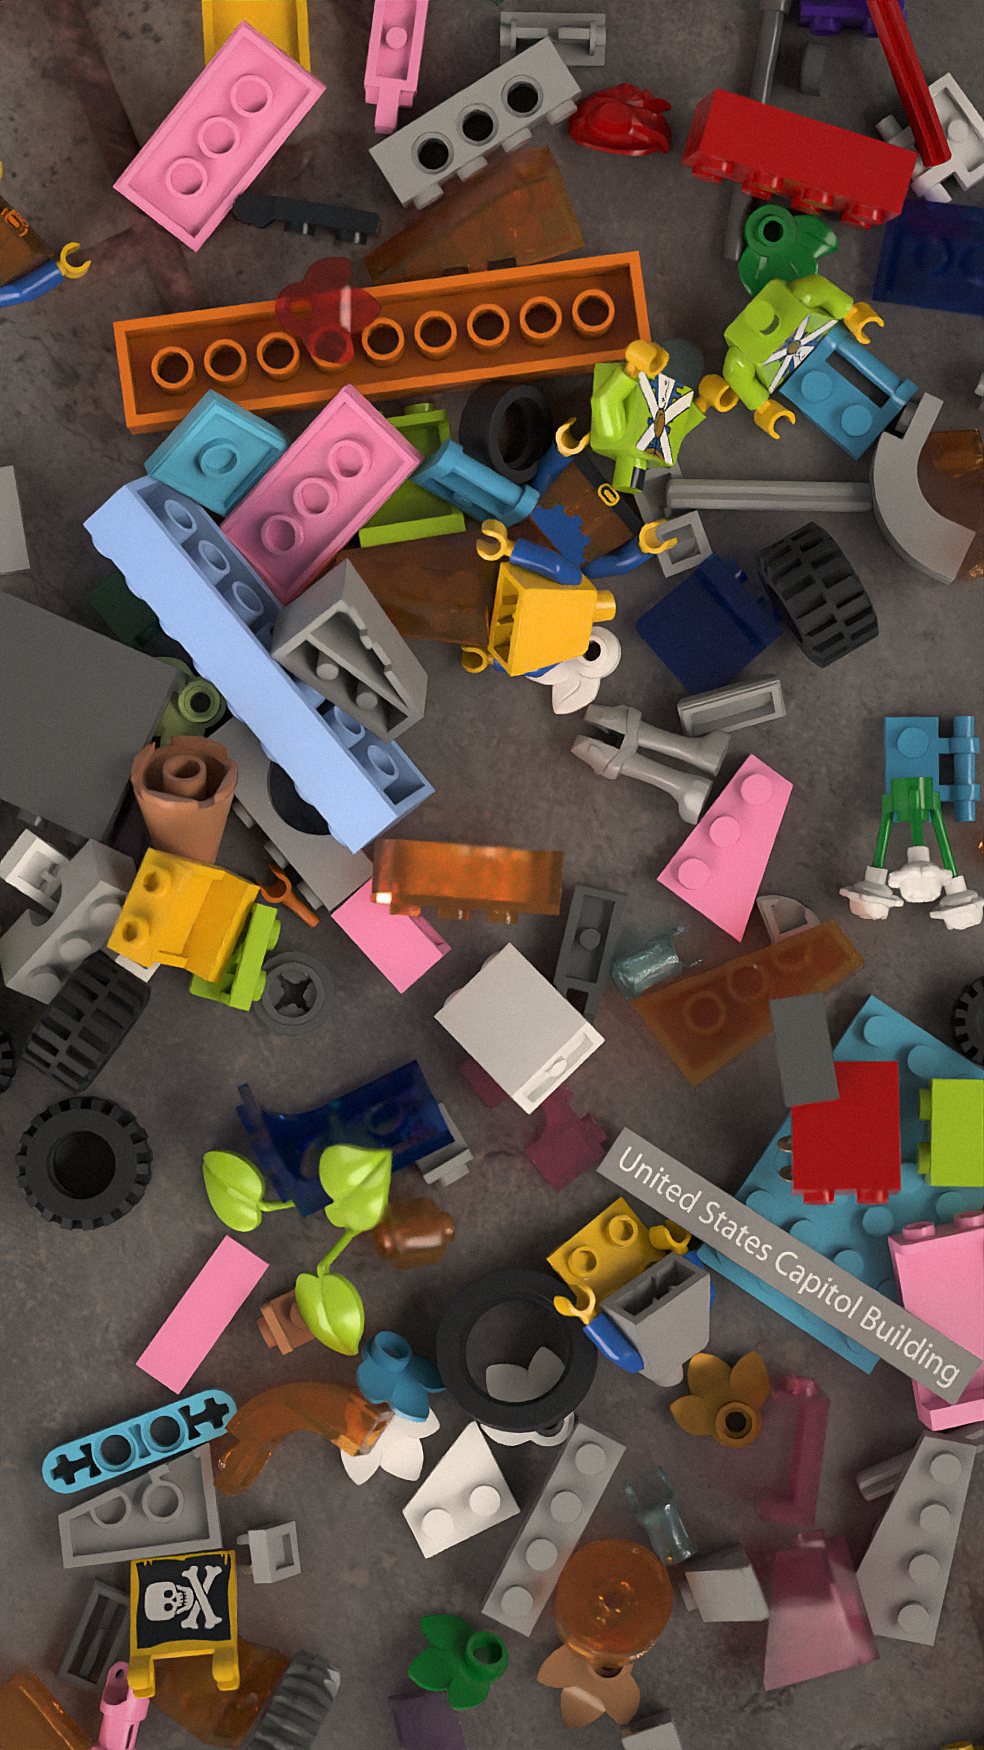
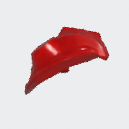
M621 83L614 87L598 90L585 97L577 105L578 110L569 118L568 135L578 145L608 153L639 156L648 155L660 150L663 154L667 155L670 151L672 130L662 112L671 110L672 106L662 98L653 97L649 89L639 90L637 85Z

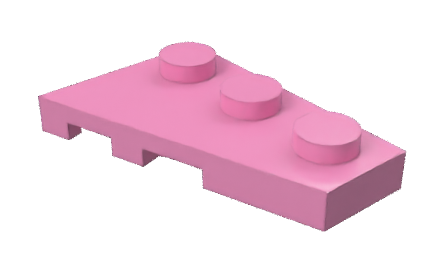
M750 754L656 879L739 943L742 940L793 784L753 754Z

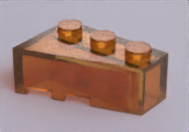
M482 529L338 551L335 567L346 558L349 559L401 637L488 647L500 563L507 562L508 556L503 555L496 560H485L476 549L477 539L485 540L488 543H496L499 540L484 534Z
M375 839L371 903L389 904V915L420 917L421 907L438 908V918L469 920L470 910L486 911V922L518 924V914L559 915L564 851H531L510 847L495 848L442 842Z

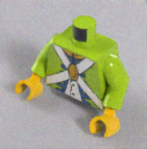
M809 274L792 282L779 278L771 280L724 332L729 348L723 365L722 373L724 379L730 384L729 386L748 409L755 410V424L774 439L780 438L774 432L775 421L782 416L794 425L795 416L776 400L768 399L769 394L775 391L827 335L833 326L839 322V319L844 318V324L857 340L863 344L871 342L861 330L866 323L875 321L881 327L884 326V321L868 303L857 302L853 304L854 300L851 296L821 275Z
M644 340L633 341L626 350L628 363H595L593 396L590 402L592 409L591 448L593 451L616 461L612 489L631 494L643 493L646 468L670 469L676 464L681 442L690 431L707 417L705 411L710 406H713L720 412H727L739 400L738 395L729 386L730 384L717 374H708L702 378L698 387V394L700 396L694 400L693 389L660 373L667 365L669 353L655 342L647 343Z

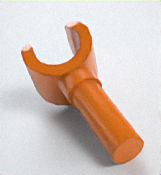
M276 863L268 864L279 880L275 885L266 887L255 877V884L260 886L259 891L264 899L270 903L282 902L310 928H314L319 923L320 918L297 898V895L291 890V882L284 870Z

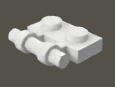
M947 73L928 87L952 154L948 162L931 169L926 168L923 165L919 152L914 147L916 142L910 126L902 130L892 114L875 126L886 143L918 153L911 177L913 182L910 186L919 198L924 196L935 212L952 201V198L941 184L951 175L954 176L964 192L984 178V121L950 73Z

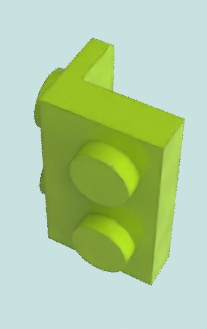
M254 902L220 982L206 981L192 973L188 991L193 995L249 1011L251 1002H258L264 990L266 971L261 970L266 950L272 951L279 937L281 922L275 919L278 909Z

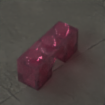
M470 1057L458 1067L491 1110L509 1097V1094L473 1057ZM564 1081L541 1103L546 1114L544 1130L536 1140L524 1148L526 1155L557 1193L607 1154L600 1143L608 1137L589 1113L580 1119L567 1102L575 1097V1095Z

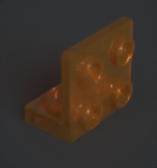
M237 1633L240 1685L238 1689L226 1691L219 1690L217 1681L212 1674L213 1654L153 1659L155 1695L149 1698V1702L204 1744L237 1750L290 1658L276 1648L250 1642Z

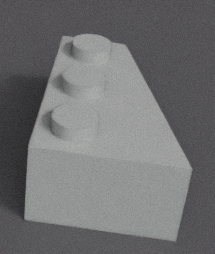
M348 558L276 614L270 657L385 743L389 744L424 717L428 675Z

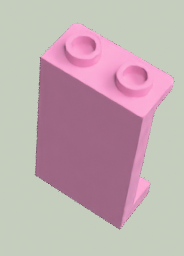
M971 1210L955 1214L953 1216L954 1222L934 1226V1223L931 1221L910 1223L902 1227L903 1233L887 1236L899 1306L983 1360L955 1406L912 1379L918 1419L932 1431L984 1420V1211Z

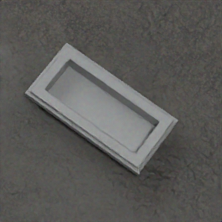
M770 673L681 698L677 704L683 736L691 738L705 737L714 730H722L727 733L786 716L779 676Z

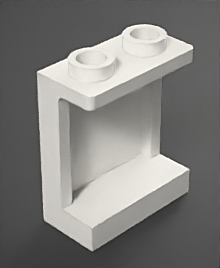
M510 942L501 951L492 954L482 965L481 971L463 988L453 992L446 999L443 1008L434 1016L529 1115L605 1041L589 1022Z

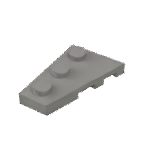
M207 1442L173 1461L164 1463L130 1482L115 1487L58 1515L64 1569L223 1548L211 1442Z

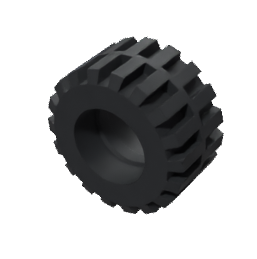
M810 522L756 554V568L759 578L776 612L801 651L819 667L825 668L879 635L878 619L861 581L834 539L816 523Z
M97 951L88 956L78 966L43 1013L24 1044L22 1059L75 1096L85 1091L117 1051L149 1003L152 988L107 955Z
M97 1096L74 1097L49 1106L48 1109L38 1114L30 1122L31 1126L27 1131L23 1132L19 1141L21 1148L20 1152L16 1154L15 1166H19L20 1176L16 1178L19 1188L23 1187L28 1196L25 1198L26 1202L31 1208L36 1207L42 1213L40 1215L41 1218L49 1223L54 1221L60 1224V1228L68 1230L75 1228L89 1231L102 1226L106 1227L116 1222L140 1202L145 1194L144 1191L147 1184L151 1181L153 1172L150 1170L151 1161H153V1150L149 1149L147 1142L149 1136L145 1128L139 1126L136 1121L137 1117L131 1111H125L119 1107V1103L110 1099H99ZM86 1131L100 1135L108 1142L114 1152L116 1168L113 1178L105 1188L93 1194H78L71 1191L61 1182L56 1173V1150L66 1137L76 1132Z

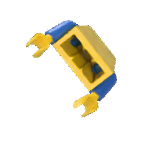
M494 519L485 520L482 523V532L497 538L499 541L488 543L485 540L477 539V552L485 560H496L506 555L510 557V562L500 563L489 638L479 631H468L462 636L461 649L463 652L461 664L464 669L471 673H478L484 670L487 664H492L495 671L506 672L510 676L523 675L538 678L563 661L582 656L588 650L592 623L612 620L614 618L616 605L611 591L608 589L596 591L595 586L584 576L579 565L525 539L519 538L517 542L507 539V529L502 522Z

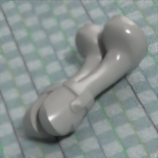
M589 704L583 721L606 734L609 732L617 735L618 741L616 746L613 747L605 744V741L577 735L571 752L591 765L596 775H601L609 780H616L620 774L663 789L679 803L681 819L684 822L697 825L709 798L713 781L702 776L676 770L637 753V748L640 746L678 758L704 773L716 776L726 755L732 735L722 730H714L705 737L691 738L681 736L641 721L642 712L625 704L615 707Z

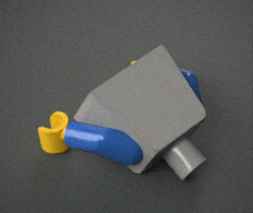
M666 1219V1227L658 1225L652 1226L649 1229V1240L656 1249H671L672 1252L601 1301L600 1309L602 1312L597 1314L593 1309L595 1295L585 1285L569 1284L570 1289L577 1296L575 1307L564 1296H555L554 1298L555 1308L560 1314L581 1318L586 1324L582 1330L605 1357L628 1373L639 1372L663 1387L678 1384L684 1376L682 1364L706 1347L709 1341L710 1312L716 1296V1289L710 1279V1274L704 1268L696 1251L690 1252L687 1247L691 1233L672 1220Z

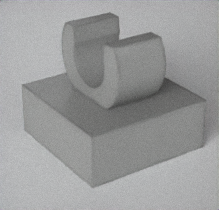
M276 1521L248 1530V1533L236 1538L237 1544L250 1545L251 1562L240 1565V1572L248 1575L253 1574L254 1583H273L301 1573L295 1521Z

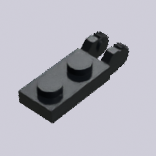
M244 192L243 195H238L239 197L234 199L235 204H232L234 206L232 211L236 214L235 217L239 218L240 222L243 221L242 224H248L249 227L254 225L255 228L266 229L276 221L285 222L284 232L314 237L316 228L336 231L335 240L349 244L366 246L367 237L380 239L383 220L374 212L260 193L252 195L251 192L249 194Z

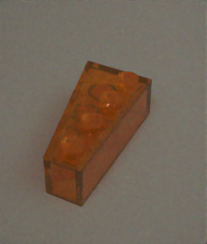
M833 919L773 943L769 947L723 963V965L676 982L672 986L655 993L634 999L631 1003L691 1087L696 1091L773 1035L769 1000L821 992L823 993V998H825L865 969V960Z

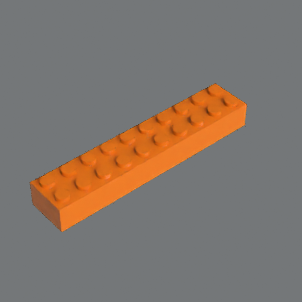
M639 251L113 322L126 424L132 435L174 430L210 389L254 415L263 418L322 410L344 386L350 383L370 403L477 389L480 385L493 380L521 383L594 373L595 363H628L626 350L633 341L644 340L647 343H651Z

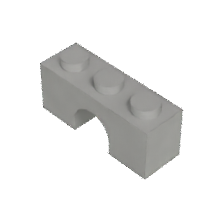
M90 839L59 873L62 893L58 907L52 917L49 919L27 909L0 939V963L5 986L45 1004L51 1002L78 966L88 956L94 954L111 936L137 876L133 858L93 839Z

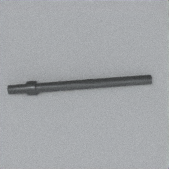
M760 0L759 12L763 14L749 99L769 105L784 17L790 16L792 0ZM734 182L721 259L738 263L744 251V224L750 214L753 197L741 192L742 184Z

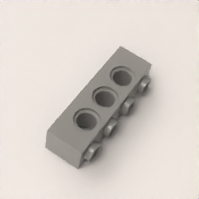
M547 36L369 149V152L403 208L406 209L414 204L417 210H421L444 195L441 188L444 184L459 176L462 182H465L485 170L489 166L485 159L503 148L509 154L528 143L533 138L530 132L531 129L547 119L551 126L571 116L578 110L574 102L582 98L581 89ZM520 87L530 88L538 96L536 106L526 113L516 112L508 104L510 94ZM475 115H483L489 118L493 123L491 135L482 141H473L466 137L463 129L469 118ZM438 143L445 146L449 151L448 160L441 168L427 169L419 162L420 153L426 145Z

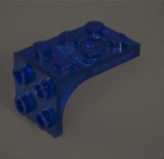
M416 1059L324 1106L298 1114H283L267 1109L258 1101L247 1082L237 1087L243 1100V1104L235 1107L238 1116L248 1135L251 1136L256 1133L258 1137L250 1143L252 1150L264 1172L271 1168L274 1169L275 1172L270 1174L269 1177L282 1203L284 1204L292 1199L302 1218L334 1202V1199L324 1190L319 1173L321 1156L332 1145L346 1143L367 1149L390 1150V1174L455 1142Z

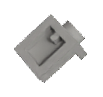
M443 1102L397 1128L428 1185L439 1180L442 1187H445L470 1172L465 1163L472 1160L474 1155Z

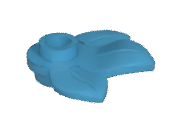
M382 1331L376 1336L367 1339L361 1349L363 1362L356 1370V1381L363 1396L373 1404L387 1401L390 1409L403 1419L413 1422H425L430 1410L427 1392L435 1393L446 1390L438 1369L425 1358L414 1356L409 1343L396 1333Z

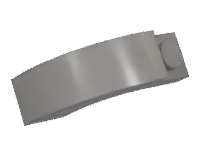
M925 392L917 405L910 401L907 402L895 427V430L903 433L902 438L900 439L883 431L877 440L869 471V484H871L873 498L872 509L886 540L907 563L920 572L949 585L954 581L976 532L941 516L928 504L920 490L917 478L919 455L944 402Z

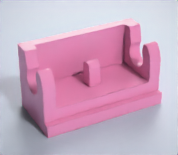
M382 871L373 876L331 915L401 994L452 949Z

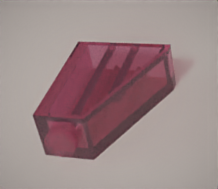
M823 1529L814 1530L792 1537L795 1547L776 1553L763 1678L766 1691L880 1659L844 1535L825 1538Z

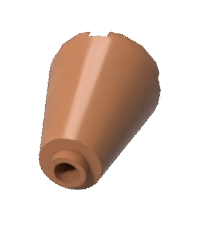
M179 735L171 737V745L155 749V742L145 746L134 757L131 767V783L154 849L215 864L238 781V765L236 760L233 762L228 757V749L221 743L200 736Z

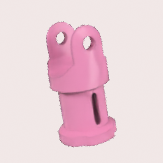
M125 1661L116 1662L109 1670L100 1703V1711L104 1714L99 1738L94 1741L91 1750H137L134 1746L139 1723L146 1718L150 1700L149 1698L136 1699L134 1697L133 1689L130 1686L128 1687L127 1673L129 1664ZM121 1669V1673L116 1676V1672Z

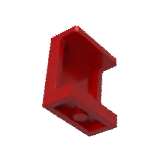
M898 1061L834 1062L839 1099L791 1107V1195L803 1196V1204L807 1205L834 1204L835 1195H856L857 1204L889 1203V1195H897L901 1190Z

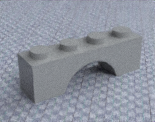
M234 716L208 737V739L219 742L228 749V757L233 762L236 760L238 765V781L234 792L237 798L231 803L232 809L249 829L256 823L260 825L270 838L263 844L264 848L282 869L291 863L304 879L296 887L315 910L324 904L330 912L334 911L373 876L380 873L362 849L353 854L347 846L340 844L332 834L311 835L294 829L282 819L274 806L270 791V778L275 762L269 759L263 752L259 738L246 723L241 722Z

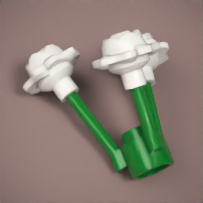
M931 777L891 779V793L881 794L882 816L872 866H867L864 881H859L854 886L840 888L839 894L850 899V909L853 914L859 915L864 919L877 920L881 918L883 920L887 918L890 907H902L904 904V900L896 895H892L893 891L888 886L900 888L902 897L908 902L913 903L935 900L940 895L942 886H944L946 895L930 912V917L944 919L949 930L953 928L962 930L979 924L983 917L984 896L980 897L977 892L967 889L963 875H958L941 812L940 792H933V779ZM897 812V822H910L912 847L907 850L908 864L904 865L900 870L890 873L888 886H886L885 881L888 869H884L894 813ZM929 812L945 870L939 869V866L930 862L929 848L924 847L922 822L929 821Z

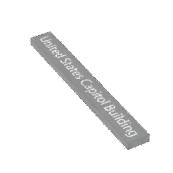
M624 1127L596 1170L953 1406H955L983 1362L982 1359L627 1127Z

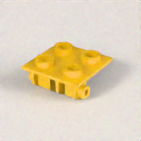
M621 1196L567 1242L564 1241L549 1253L550 1256L546 1259L569 1289V1284H581L588 1286L595 1295L593 1309L599 1314L602 1312L600 1309L601 1301L666 1257L667 1254L664 1250H658L652 1246L649 1240V1231Z

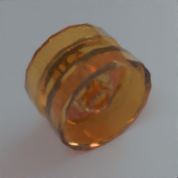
M606 1538L586 1544L569 1558L557 1581L554 1591L552 1617L558 1637L572 1655L592 1666L619 1668L638 1662L655 1648L671 1616L673 1589L667 1570L652 1551L632 1540ZM616 1597L621 1601V1605L617 1609H611L605 1605L604 1601L609 1602Z

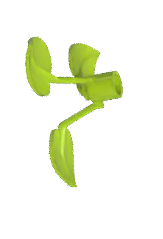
M346 1143L332 1145L323 1152L320 1159L319 1173L324 1191L273 1201L263 1198L266 1189L264 1176L249 1159L236 1152L223 1149H215L206 1153L203 1156V1176L209 1200L218 1217L234 1230L246 1232L257 1228L262 1219L261 1210L269 1212L326 1200L325 1212L328 1219L337 1227H345L346 1231L318 1263L317 1273L306 1271L298 1276L295 1287L296 1303L305 1325L324 1345L348 1356L358 1354V1344L364 1330V1309L361 1298L348 1279L339 1273H329V1268L353 1237L362 1233V1231L375 1227L381 1220L388 1204L391 1151L367 1149Z

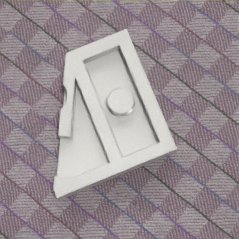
M475 1419L467 1423L453 1445L442 1456L430 1472L428 1478L403 1508L402 1512L426 1559L520 1513V1508Z

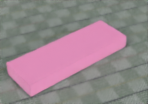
M227 1234L139 1358L136 1365L179 1395L265 1273L270 1263Z

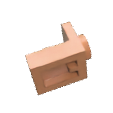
M295 1288L263 1303L260 1307L263 1317L256 1321L269 1348L278 1345L282 1355L293 1351L294 1348L316 1338L300 1316L296 1303Z

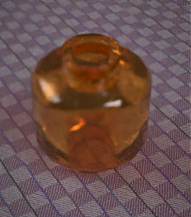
M423 1196L387 1204L381 1220L373 1227V1236L380 1259L382 1261L388 1260L394 1268L404 1271L439 1263L445 1257L447 1243L454 1241V1227L449 1212H440L435 1201Z

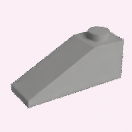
M741 1542L682 1564L687 1578L677 1583L688 1612L699 1609L703 1622L756 1621L770 1617L752 1566Z

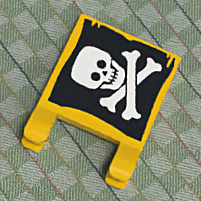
M235 1550L131 1560L130 1660L127 1680L130 1688L133 1689L134 1697L136 1699H143L155 1695L153 1659L213 1654L212 1674L217 1681L219 1690L238 1689L240 1676L237 1654V1555Z

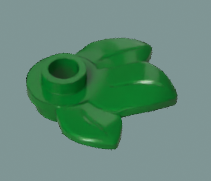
M775 204L761 205L748 215L744 224V238L747 246L738 261L739 278L746 291L752 297H755L775 278L792 282L809 274L818 275V264L815 258L828 255L837 250L839 247L837 238L832 229L815 215L800 214L792 216L782 206ZM770 221H775L779 226V235L776 239L768 241L763 235L764 226Z
M435 1614L422 1617L419 1625L430 1647L412 1661L407 1671L408 1676L424 1689L435 1692L447 1690L448 1701L453 1710H469L479 1706L488 1697L490 1684L498 1681L508 1667L509 1656L504 1641L492 1632L480 1631L475 1633L464 1619L457 1616ZM474 1656H482L487 1660L488 1664L481 1663Z

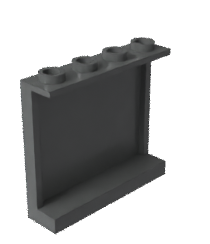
M0 590V805L4 800L20 807L17 818L43 830H46L49 821L66 828L67 831L63 839L80 847H83L90 839H93L112 848L115 841L107 837L132 784L131 767L134 757L145 746L150 744L173 692L182 694L189 675L174 666Z

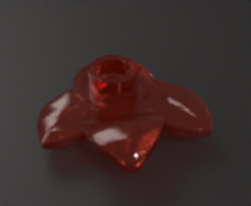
M325 257L314 262L307 270L303 280L284 287L275 301V315L280 326L293 335L301 336L308 352L312 356L333 364L350 363L355 359L354 346L350 334L357 333L368 327L382 311L381 305L372 295L358 287L348 285L351 263L349 258ZM301 300L307 301L312 306L310 315L303 319L296 318L291 312L292 306Z

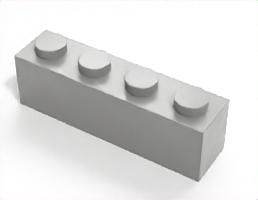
M577 1416L571 1433L564 1441L481 1602V1613L529 1637L626 1449L624 1439Z

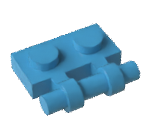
M885 717V794L891 793V779L931 777L933 779V792H940L941 802H954L955 822H976L975 801H981L980 785L975 784V754H980V737H975L974 717H953L954 737L938 738V717ZM939 755H954V785H939ZM897 812L894 813L892 823H902L897 822ZM930 812L929 821H924L922 823H932Z

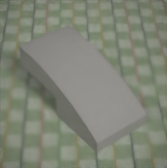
M677 460L676 464L670 469L646 468L643 493L632 494L644 525L661 518L667 520L664 524L659 525L656 530V536L660 542L664 543L677 537V544L673 548L655 554L665 578L714 559L697 510L669 508L667 506V482L671 479H684Z

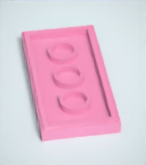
M243 19L117 179L113 187L193 251L197 252L233 207L232 204H235L234 199H237L238 195H242L325 91L326 85Z
M350 383L342 388L218 527L282 605L286 607L302 594L359 532V529L370 520L426 458Z

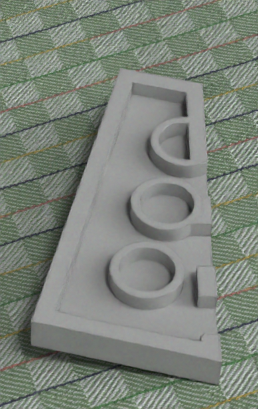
M923 1430L894 1487V1494L884 1514L880 1515L872 1531V1538L861 1560L857 1561L848 1579L849 1584L840 1602L836 1603L829 1617L830 1626L934 1646L976 1454V1440Z

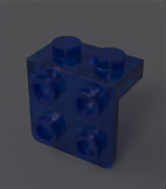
M715 552L699 564L695 572L645 613L636 623V631L691 696L722 687L783 634V631L777 625L783 618L776 608L764 596L755 600L743 586L748 577L740 566L730 556L721 560Z

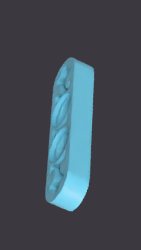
M206 1388L62 1443L52 1449L44 1459L42 1466L43 1478L54 1491L64 1494L72 1493L217 1438L230 1431L236 1423L239 1413L238 1402L234 1395L225 1388ZM214 1398L217 1405L227 1404L229 1411L222 1416V1425L216 1426L212 1419L203 1420L195 1424V1428L200 1434L194 1437L190 1436L189 1420L180 1409L181 1407L189 1405L190 1416H193L206 1409V1399ZM160 1416L172 1417L180 1426V1437L171 1445L159 1444L151 1436V1424ZM110 1435H121L130 1443L131 1454L124 1463L113 1464L104 1458L101 1450L102 1442ZM91 1444L92 1458L101 1470L100 1473L92 1474V1464H88L79 1468L74 1473L75 1481L68 1482L65 1475L56 1477L53 1469L60 1463L59 1455L65 1454L69 1461L78 1460L88 1454L82 1445Z

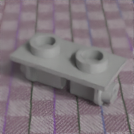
M501 12L500 65L508 62L548 36L566 66H605V14Z

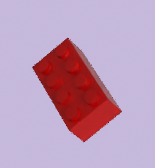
M716 88L697 103L680 165L693 168L691 175L699 180L721 184L723 178L742 184L741 192L752 197L770 200L772 194L792 200L790 207L797 211L810 215H821V211L825 210L841 215L840 223L847 227L861 231H870L871 225L877 227L901 214L918 153Z

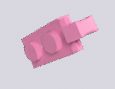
M375 0L364 80V90H366L365 103L377 104L374 125L376 127L375 133L394 134L397 131L399 108L412 109L413 98L417 95L429 0Z

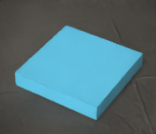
M210 389L149 457L144 466L147 474L152 478L226 518L293 443L289 434Z

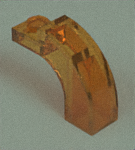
M312 1380L274 1387L251 1399L240 1408L225 1426L227 1431L241 1441L239 1443H232L220 1458L218 1468L222 1471L213 1485L229 1497L248 1493L279 1443L297 1430L316 1432L352 1457L368 1455L395 1413L390 1409L387 1402L373 1404L363 1396L357 1385L343 1381Z

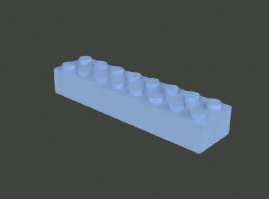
M146 475L124 484L83 523V526L92 535V542L96 549L116 564L125 575L126 584L137 597L145 600L158 615L159 623L164 632L172 639L181 643L193 658V664L197 672L204 679L213 682L227 699V706L230 712L238 720L250 727L259 738L261 748L266 756L282 766L294 781V787L299 796L305 802L315 806L328 822V828L332 836L340 844L347 846L353 854L393 828L436 791L394 740L389 744L385 743L270 657L275 616L285 607L199 503Z

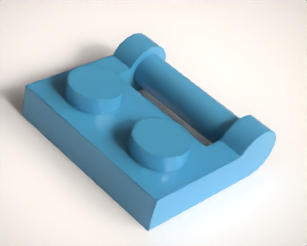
M839 320L781 387L778 394L857 461L917 392L919 387L908 378L905 381L901 380L849 335L851 331ZM834 351H837L890 397L881 409L826 362Z
M450 438L443 443L438 451L427 456L409 478L410 481L479 522L483 523L485 520L494 519L502 522L506 528L526 519L534 509L540 495L537 490L527 484L520 487L464 454L463 446Z

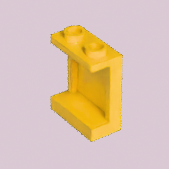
M202 0L205 67L239 23L245 19L311 73L307 0Z
M148 848L106 947L141 966L152 967L154 962L184 968L206 981L219 983L260 886L224 867Z

